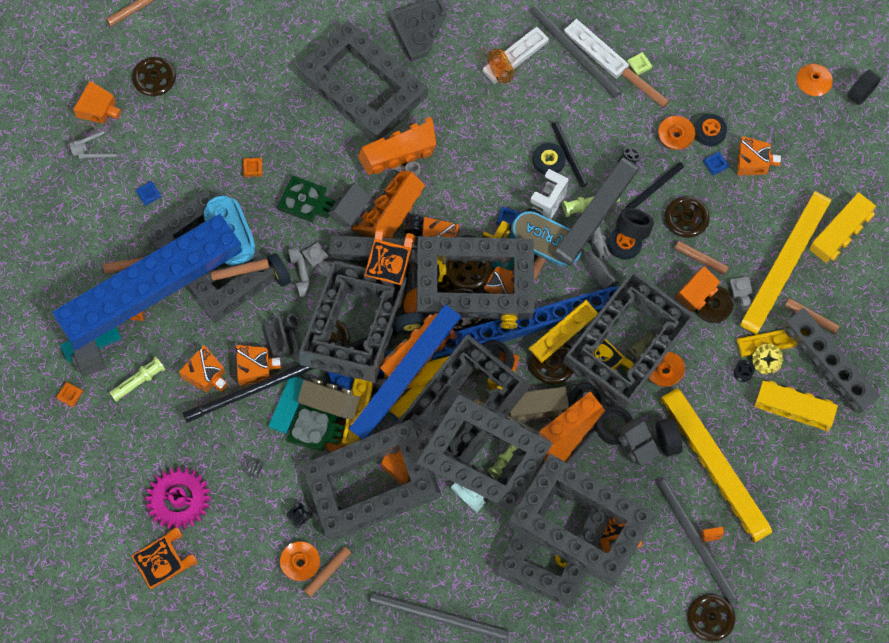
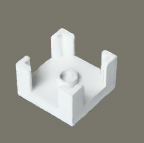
M548 169L545 177L557 183V185L547 181L543 191L549 194L548 197L534 192L530 202L542 208L543 211L532 207L533 209L538 210L544 217L551 220L567 193L569 179Z

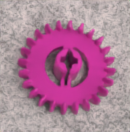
M179 466L176 473L170 468L169 475L162 471L163 478L156 475L155 478L158 483L150 482L154 489H147V493L151 496L145 497L146 501L151 502L146 505V508L153 509L149 512V515H156L154 522L161 520L160 526L163 527L168 524V530L173 525L178 529L182 525L186 530L188 523L191 526H195L194 520L200 522L201 518L199 515L205 516L206 512L203 509L210 507L205 502L211 500L210 496H205L210 493L209 488L204 489L207 486V482L200 483L202 475L195 478V470L189 475L187 467L182 473ZM175 486L188 488L192 492L193 498L187 497L183 488ZM178 494H180L182 498H178L177 500H175L174 497H177ZM164 500L170 501V504L175 508H182L185 505L190 507L182 512H172L165 506Z

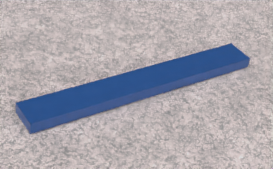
M445 304L349 429L361 439L371 435L462 317Z

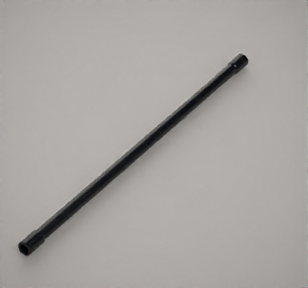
M394 329L392 336L397 335L399 333H397ZM368 336L343 347H353L354 350L359 351L364 348V341H367ZM302 365L295 366L202 406L182 412L186 423L203 417L205 414L315 368Z

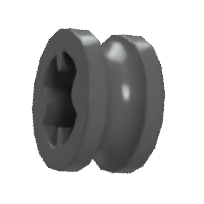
M253 459L249 465L247 475H253L257 479L263 467V462L260 461L258 463L256 459Z

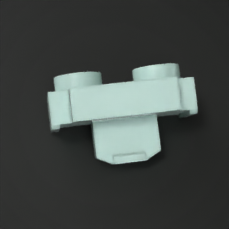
M457 483L452 485L451 490L476 513L486 505L485 497Z

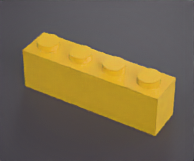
M858 192L813 241L809 250L825 263H828L830 260L834 261L841 253L839 250L842 246L846 248L851 243L852 235H858L864 228L862 224L865 221L869 223L875 216L873 212L876 205Z
M763 381L754 407L829 432L838 405L828 399L821 400L815 398L810 393L803 394L797 392L792 387H782L773 381Z

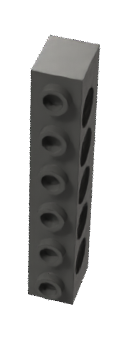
M802 308L786 321L783 327L787 336L793 338L797 342L799 350L803 353L805 352L810 357L809 360L812 365L822 371L825 380L835 386L836 392L848 401V406L851 410L857 411L860 414L880 397V394L805 308ZM800 330H806L809 336L802 335ZM813 344H818L821 347V351L815 350ZM826 359H831L834 365L827 364ZM839 373L844 374L847 380L840 379ZM851 388H856L859 391V395L853 394Z

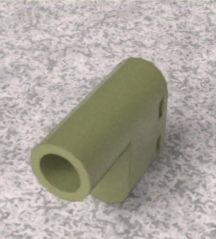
M648 332L627 348V352L629 354L632 353L638 360L650 342L655 338L654 335Z

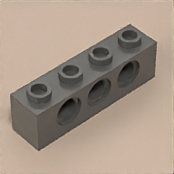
M332 235L329 254L334 260L368 262L375 238ZM383 239V241L404 246L405 239Z

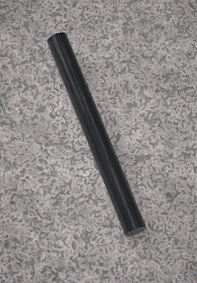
M558 122L552 123V129L565 152L580 186H587L585 177Z
M678 162L625 208L635 209L682 170L684 165Z

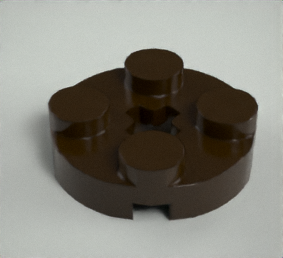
M717 286L718 291L712 297H706L704 300L706 304L699 311L695 309L699 317L706 322L721 323L732 313L734 303L731 294L721 286ZM717 301L719 307L712 308L709 302Z

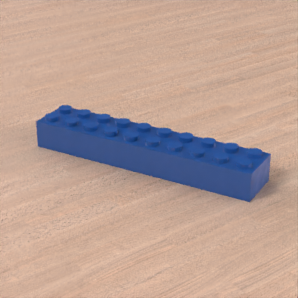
M218 214L52 311L55 321L76 351L242 253L241 242L222 215Z

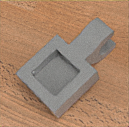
M749 277L730 279L729 283L733 299L739 298L742 310H749V306H751L749 297L753 295Z

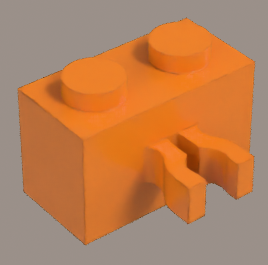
M703 266L674 297L690 312L695 309L699 311L706 304V301H704L706 297H712L718 291L717 285L720 281Z

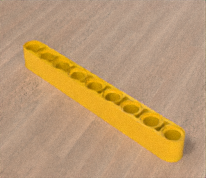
M817 191L813 193L740 325L742 328L756 335L758 334L832 199Z
M676 388L660 397L661 403H664L667 407L666 411L678 424L679 431L683 436H686L688 439L687 443L693 452L696 451L700 463L704 468H707L710 473L708 475L714 484H717L721 489L719 491L725 501L728 500L731 510L736 517L740 518L742 521L741 525L747 534L749 533L753 538L752 542L756 543L771 534L772 529L683 393Z

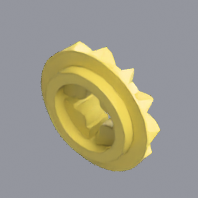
M772 344L759 346L754 351L752 357L755 369L766 375H769L771 372L776 373L784 361L782 352L777 346ZM768 354L775 359L770 361L769 365H767L766 361L761 360V358L767 357Z

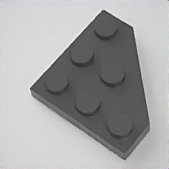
M425 0L390 13V19L411 61L429 54L447 13L442 0Z

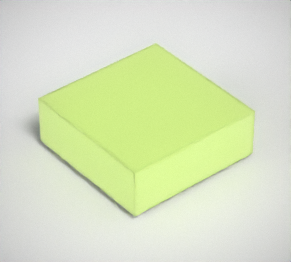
M643 52L627 60V63L636 75H640L652 68L651 63Z

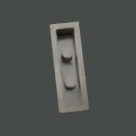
M312 378V381H303L297 403L354 420L360 397L353 395L352 390L342 388L340 391L337 385L327 383L325 386L323 385L324 381Z
M566 387L526 392L509 413V416L521 423H525L528 419L543 421L546 417L554 416L556 419L569 408Z

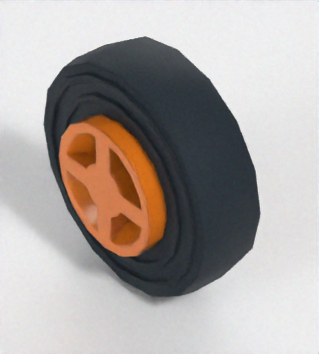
M715 114L701 116L694 126L697 141L708 147L721 144L727 134V124L724 119Z
M616 228L609 237L608 247L615 257L629 260L640 252L642 240L629 238Z

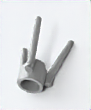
M104 131L69 142L73 156L78 155L79 159L117 157V154L85 153V151H88L86 142L103 135Z

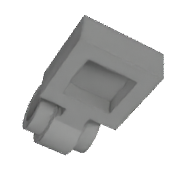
M317 242L303 251L302 255L313 269L319 265L317 271L322 278L328 277L333 263L330 260L326 261L329 257Z

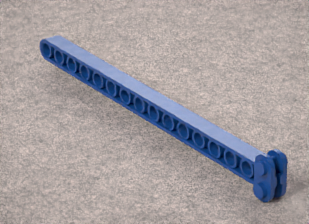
M619 287L605 288L534 309L532 319H518L515 321L518 324L517 328L510 329L509 332L501 331L500 323L502 321L500 319L455 332L457 337L454 340L449 338L446 344L454 343L455 347H445L441 351H437L433 354L430 361L450 356L467 334L483 345L491 340L505 342L553 328L574 310V306H579L585 300L599 313L610 300L609 296L614 295ZM591 301H599L601 305L594 306ZM562 311L565 315L559 317L555 312ZM543 316L546 318V321L540 322L537 320V317ZM524 321L528 323V326L521 327L519 323ZM484 332H489L492 334V336L486 338L482 334ZM393 350L386 352L384 358ZM382 369L379 370L377 379L384 377L385 372ZM328 372L330 383L337 385L338 390L341 391L342 388L352 390L354 378Z

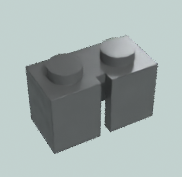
M357 183L349 184L339 197L341 201L337 200L327 214L343 227L353 226L358 221L360 212L365 211L370 203L368 201L371 199V196Z
M95 339L76 351L72 347L74 354H71L77 372L81 371L83 376L106 369Z
M635 418L617 429L620 435L618 439L628 451L626 454L631 463L643 466L660 455L654 440H648L651 434L643 420Z

